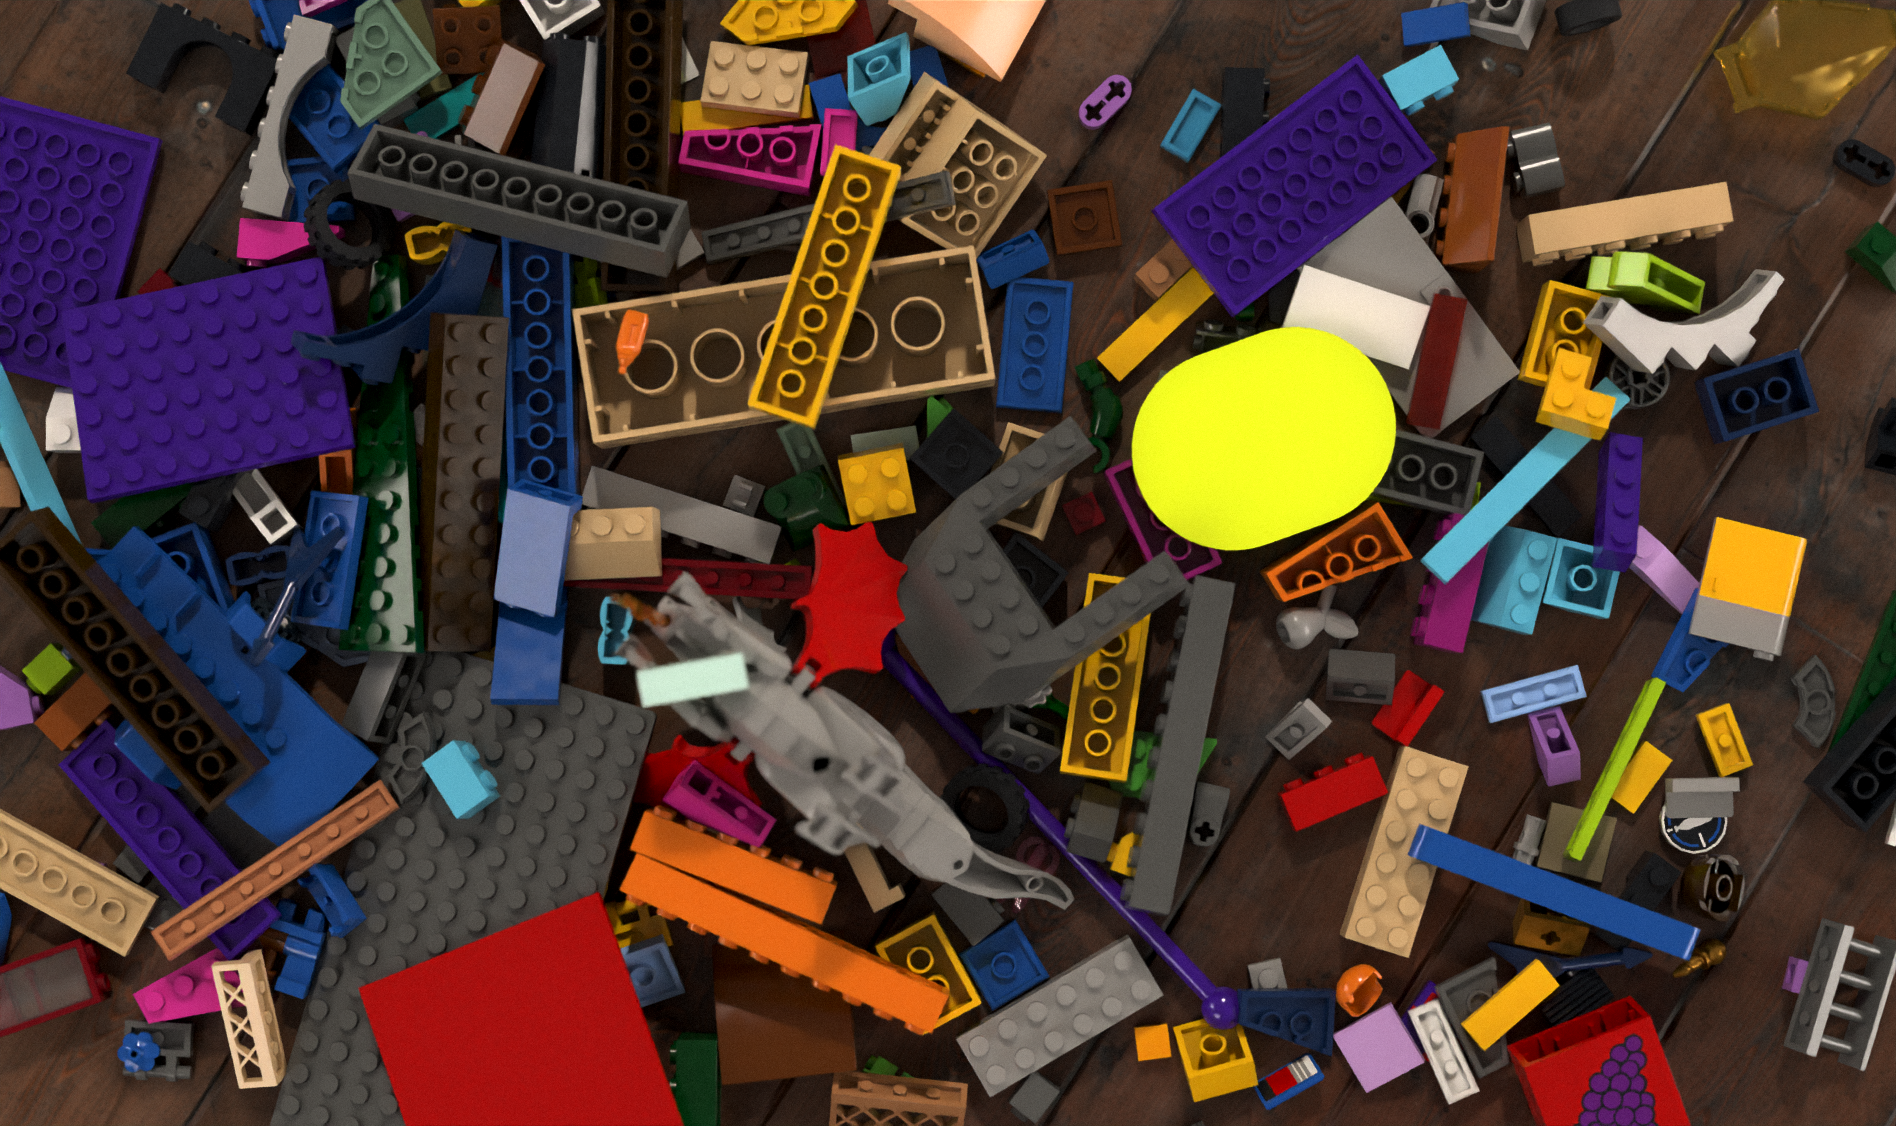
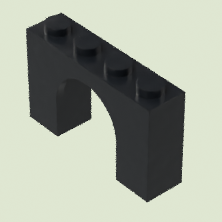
M161 3L126 74L134 80L164 94L180 61L189 52L200 47L222 49L231 60L233 77L215 117L221 122L252 137L268 106L266 104L268 91L271 86L275 87L278 76L275 73V65L279 53L265 46L258 50L249 45L250 39L233 31L231 36L220 31L221 25L206 17H203L200 22L190 17L192 11L177 3H174L172 7Z

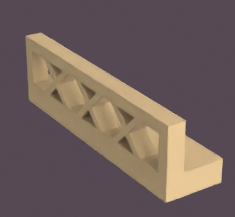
M249 950L241 960L214 962L211 967L239 1089L277 1086L286 1075L287 1063L262 950ZM238 970L241 984L237 989L225 980L224 971ZM234 999H237L246 1006L248 1015L245 1019H242L232 1011L231 1003ZM241 1030H244L253 1037L255 1045L252 1050L239 1042L238 1034ZM248 1060L260 1068L262 1077H247L245 1064Z

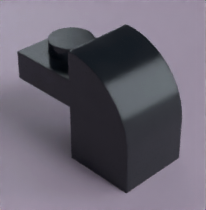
M1892 397L1885 409L1879 408L1872 421L1866 443L1865 468L1895 476L1896 398Z

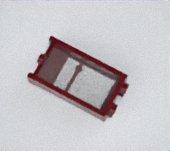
M85 936L0 967V1038L111 998L109 994L111 983L107 974L101 971L98 962L100 960V951L95 941H91L90 937Z

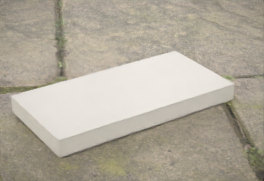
M1303 264L1281 328L1305 327L1325 331L1349 342L1366 356L1409 370L1430 306Z

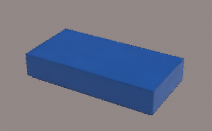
M1465 2L1401 13L1403 40L1406 47L1471 36L1468 3Z

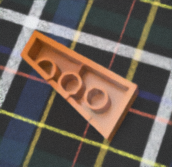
M1369 500L1259 572L1276 599L1285 602L1324 589L1327 586L1351 580L1356 576L1410 560L1413 557L1380 503Z

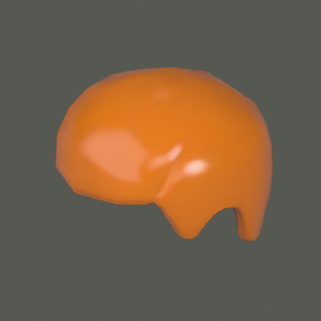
M1368 964L1356 965L1345 971L1336 985V1000L1338 1004L1352 1017H1359L1366 1013L1382 993L1383 988L1377 978L1382 979L1380 973Z

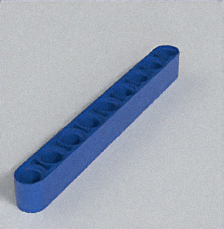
M1422 824L1418 825L1408 852V856L1690 961L1701 931L1699 928Z

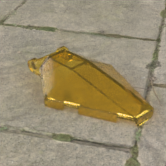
M1769 0L1737 43L1713 51L1716 61H1720L1735 101L1732 104L1735 114L1755 107H1762L1814 120L1825 117L1841 101L1840 99L1852 88L1856 87L1896 46V11L1894 9L1872 8L1870 4L1840 0Z

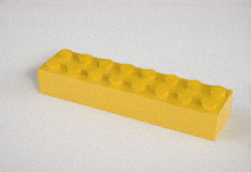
M835 144L747 404L751 409L815 430L901 175V166Z

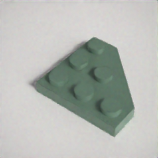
M368 0L356 8L355 26L352 42L350 41L346 63L347 72L340 102L361 130L443 73L392 0Z

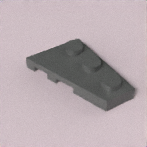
M1493 957L1434 986L1435 992L1478 1078H1482L1510 1063L1506 1033L1484 1051L1461 1025L1465 1019L1500 990L1497 987L1495 972L1497 967L1496 960Z

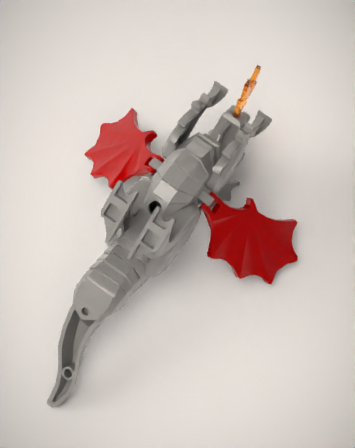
M866 522L858 529L848 532L830 529L822 523L813 529L816 568L807 596L791 604V608L801 611L806 620V641L801 654L793 666H791L790 658L784 653L787 648L776 644L774 630L763 625L759 608L748 609L744 606L741 597L735 596L733 598V605L737 615L736 618L714 598L706 596L695 580L686 572L678 578L667 592L681 597L691 606L678 604L666 596L659 603L657 611L650 605L647 607L626 593L623 596L614 594L610 598L612 603L629 609L632 617L645 620L644 622L666 644L665 646L675 653L681 662L743 652L749 681L748 689L706 696L708 703L698 697L669 702L693 727H697L714 740L724 743L715 747H697L686 742L683 736L677 735L673 741L672 749L658 753H647L633 802L648 804L654 808L655 806L662 805L677 811L676 818L684 821L689 819L665 802L663 798L678 774L695 760L758 807H761L762 802L747 779L749 764L755 757L757 768L764 778L809 819V821L797 825V833L834 855L841 854L848 846L870 843L877 848L882 844L892 856L894 855L919 878L946 882L967 892L994 899L1016 897L1042 899L1064 910L1074 901L1071 890L1062 880L1028 864L995 854L972 841L968 831L948 805L935 795L905 764L904 750L898 741L880 723L849 699L830 688L817 686L822 678L841 669H854L872 674L879 672L883 668L881 658L883 640L890 630L905 620V616L899 606L897 590L900 579L908 570V566L887 555L877 540L872 522ZM632 634L614 653V655L627 659L640 670L657 667L645 646ZM790 672L794 674L792 677L788 675Z

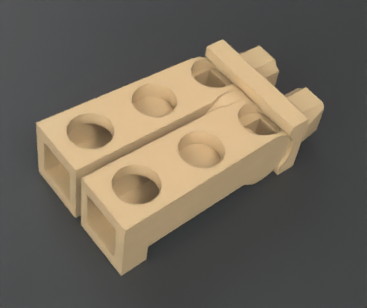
M870 843L848 846L844 850L873 912L905 897L906 893L901 883L891 887Z

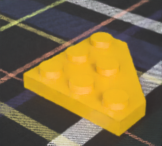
M738 0L720 24L744 44L756 45L837 32L855 11L858 4L855 0Z

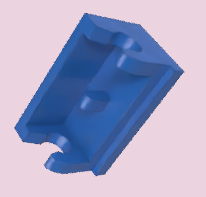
M314 864L308 869L311 876L307 878L302 877L297 880L302 888L309 889L332 926L328 929L332 936L343 938L367 919L333 864Z

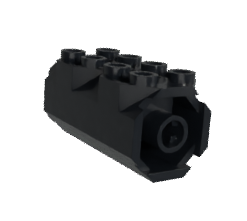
M550 33V39L543 41L541 60L545 66L539 77L531 163L600 180V170L604 166L606 45L603 44V38L596 36H584L583 40H572L568 34Z

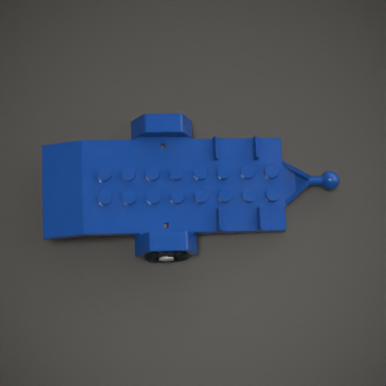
M133 526L112 550L85 548L271 762L226 803L245 822L275 845L281 846L326 816L379 760V757L368 746L337 723L287 673L307 652L306 649L298 645L303 638L302 632L299 631L297 625L291 622L290 617H284L273 639L275 645L258 666L250 662L253 641L260 637L275 606L273 603L270 604L268 600L258 597L251 604L250 594L245 591L225 612L139 526ZM125 719L116 729L115 745L151 781L177 790L183 783L130 722Z

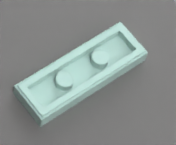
M743 652L648 668L636 672L643 707L749 688Z

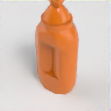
M627 310L623 316L616 342L617 358L620 365L618 372L620 374L626 373V367L634 362V358L642 350L649 324L647 314Z

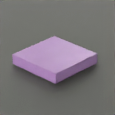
M1391 1002L1333 1033V1038L1366 1093L1425 1062V1058Z

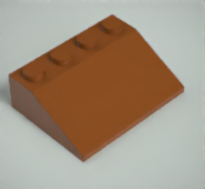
M1500 126L1459 133L1452 139V143H1447L1445 162L1450 163L1448 175L1443 176L1444 182L1441 190V195H1446L1444 208H1439L1437 227L1442 228L1441 240L1435 241L1433 254L1445 270L1477 274L1494 261L1509 127Z

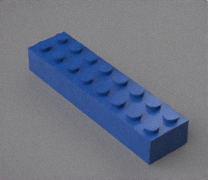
M502 236L504 317L509 318L505 378L508 488L519 480L524 479L580 495L576 331L572 309H575L574 254Z

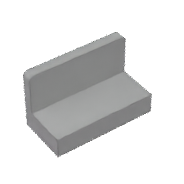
M1664 778L1667 818L1732 817L1734 815L1733 791H1740L1739 778Z

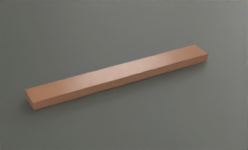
M380 779L152 930L151 934L168 960L172 961L307 871L314 864L319 863L400 809V807Z

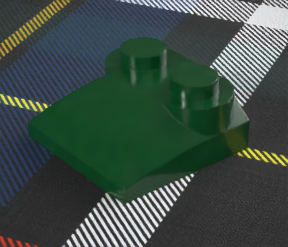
M824 464L791 477L764 492L765 509L771 516L776 518L779 526L783 527L782 531L793 552L815 542L813 529L820 523L836 531L851 525Z

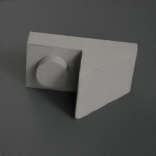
M1307 698L1304 702H1298L1265 738L1290 760L1323 732L1332 720Z

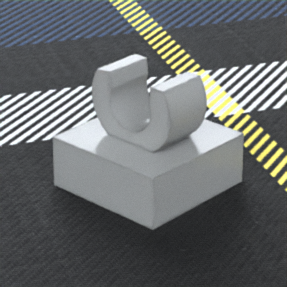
M734 475L723 506L755 517L766 486Z

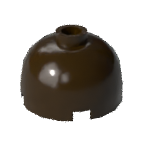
M1702 854L1690 861L1684 869L1680 880L1681 895L1686 907L1697 916L1708 920L1727 921L1730 919L1727 916L1731 911H1738L1744 897V875L1738 874L1735 866L1740 865L1738 860L1731 855Z

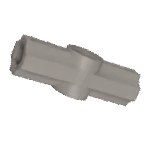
M1420 173L1414 178L1405 215L1409 221L1414 216L1424 220L1425 230L1420 236L1428 245L1430 234L1435 225L1434 218L1444 179Z

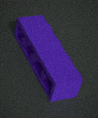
M1610 432L1599 450L1592 567L1625 573L1637 555L1643 438Z

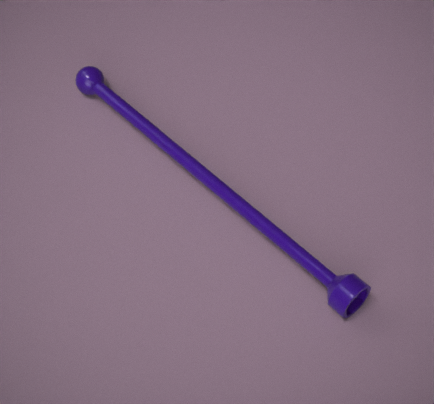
M894 628L890 630L882 644V665L977 765L986 763L988 767L992 768L996 765L1003 768V772L1006 774L1011 773L1014 775L1000 759L982 752V740L956 713L951 714L934 689L895 650L896 630ZM1017 778L1015 782L1018 785L1022 784L1026 791L1024 793L1025 799L1028 798L1030 807L1027 813L1030 814L1029 819L1202 1000L1201 1012L1204 1020L1211 1027L1218 1030H1228L1238 1025L1239 1005L1237 991L1225 986L1216 987L1147 913L1124 908L1125 901L1120 900L1122 887L1096 860L1066 852L1069 838L1063 837L1065 827Z

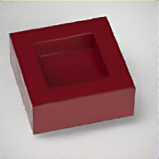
M1092 491L1061 506L1075 536L1106 522Z

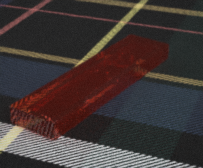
M1433 292L1406 417L1407 424L1440 430L1468 301L1466 298Z

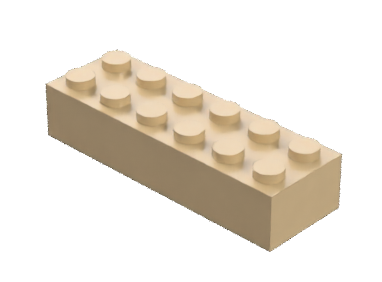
M1727 182L1530 214L1518 222L1516 228L1522 262H1532L1533 267L1552 264L1554 260L1560 259L1559 257L1565 256L1566 261H1574L1586 258L1585 255L1592 254V251H1597L1598 256L1613 254V252H1617L1630 245V249L1633 251L1651 247L1650 244L1658 243V240H1662L1663 245L1683 242V239L1689 238L1694 234L1696 240L1716 236V233L1723 232L1724 226L1733 222Z
M1399 745L1386 785L1388 794L1383 795L1340 931L1341 936L1409 958L1437 866L1408 856V852L1419 824L1448 834L1469 766Z

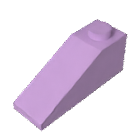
M1638 525L1637 555L1629 568L1678 612L1683 614L1695 588H1699L1700 583L1659 540L1642 525Z

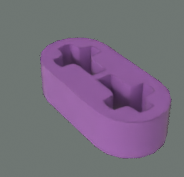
M1122 75L1110 76L1083 101L1078 113L1082 126L1091 130L1099 129L1127 103L1132 91L1131 83L1127 78ZM1122 84L1124 86L1122 91L1124 97L1121 98L1116 95L1108 102L1105 98L1111 92L1109 85L1118 86ZM1102 103L1104 107L1099 112L1101 119L1099 121L1094 118L1090 121L1087 120L1088 112L1086 108L1095 109Z

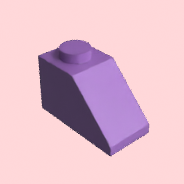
M0 666V730L34 724L46 711L43 697L33 691L25 681Z
M1557 706L1528 713L1538 763L1548 787L1581 780L1580 751L1561 707Z

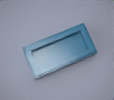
M1193 88L1160 147L1188 163L1219 111L1221 104Z

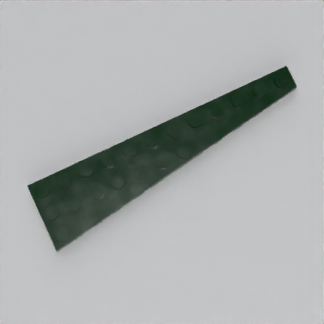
M400 255L381 256L372 264L367 327L391 316L409 303L407 257ZM403 349L401 350L392 384L379 382V385H370L362 382L352 495L368 497L349 628L348 630L340 629L339 650L424 653L423 612L418 611L417 594L422 592L421 579L417 578L416 560L420 559V546L415 544V530L419 525L414 412L409 411V394L413 393V381L408 379L407 362L412 361L411 352Z

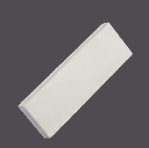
M1436 998L1408 1010V1015L1447 1103L1450 1105L1479 1092L1480 1090L1440 1000Z

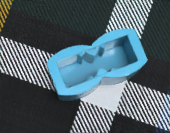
M605 597L600 609V621L603 632L598 641V656L601 663L630 664L627 659L614 655V653L632 634L636 624L637 607L634 599Z

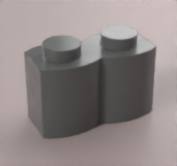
M1550 123L1510 131L1506 159L1508 161L1512 160L1515 172L1511 174L1514 191L1520 192L1522 199L1562 190L1565 187V180Z

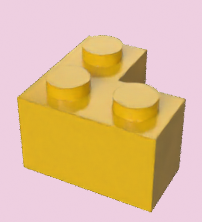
M1561 348L1558 349L1551 364L1535 422L1601 441L1608 429L1616 398L1584 389L1592 357Z

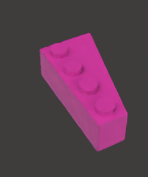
M810 124V126L801 127L789 125L780 126V128L759 129V127H749L742 130L711 129L684 131L678 161L680 171L810 197L823 134L822 124Z

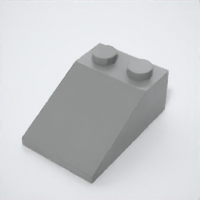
M1433 0L1430 8L1461 2L1468 3L1470 34L1496 44L1528 50L1546 0Z

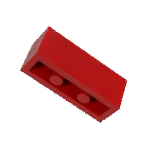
M1360 752L1345 758L1344 762L1346 765L1333 770L1332 765L1314 771L1315 778L1303 782L1301 778H1297L1283 784L1284 791L1277 794L1292 830L1297 832L1388 794L1374 757L1370 755L1364 757L1363 753Z

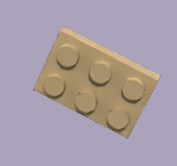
M711 41L700 100L701 106L799 118L809 54L802 51Z

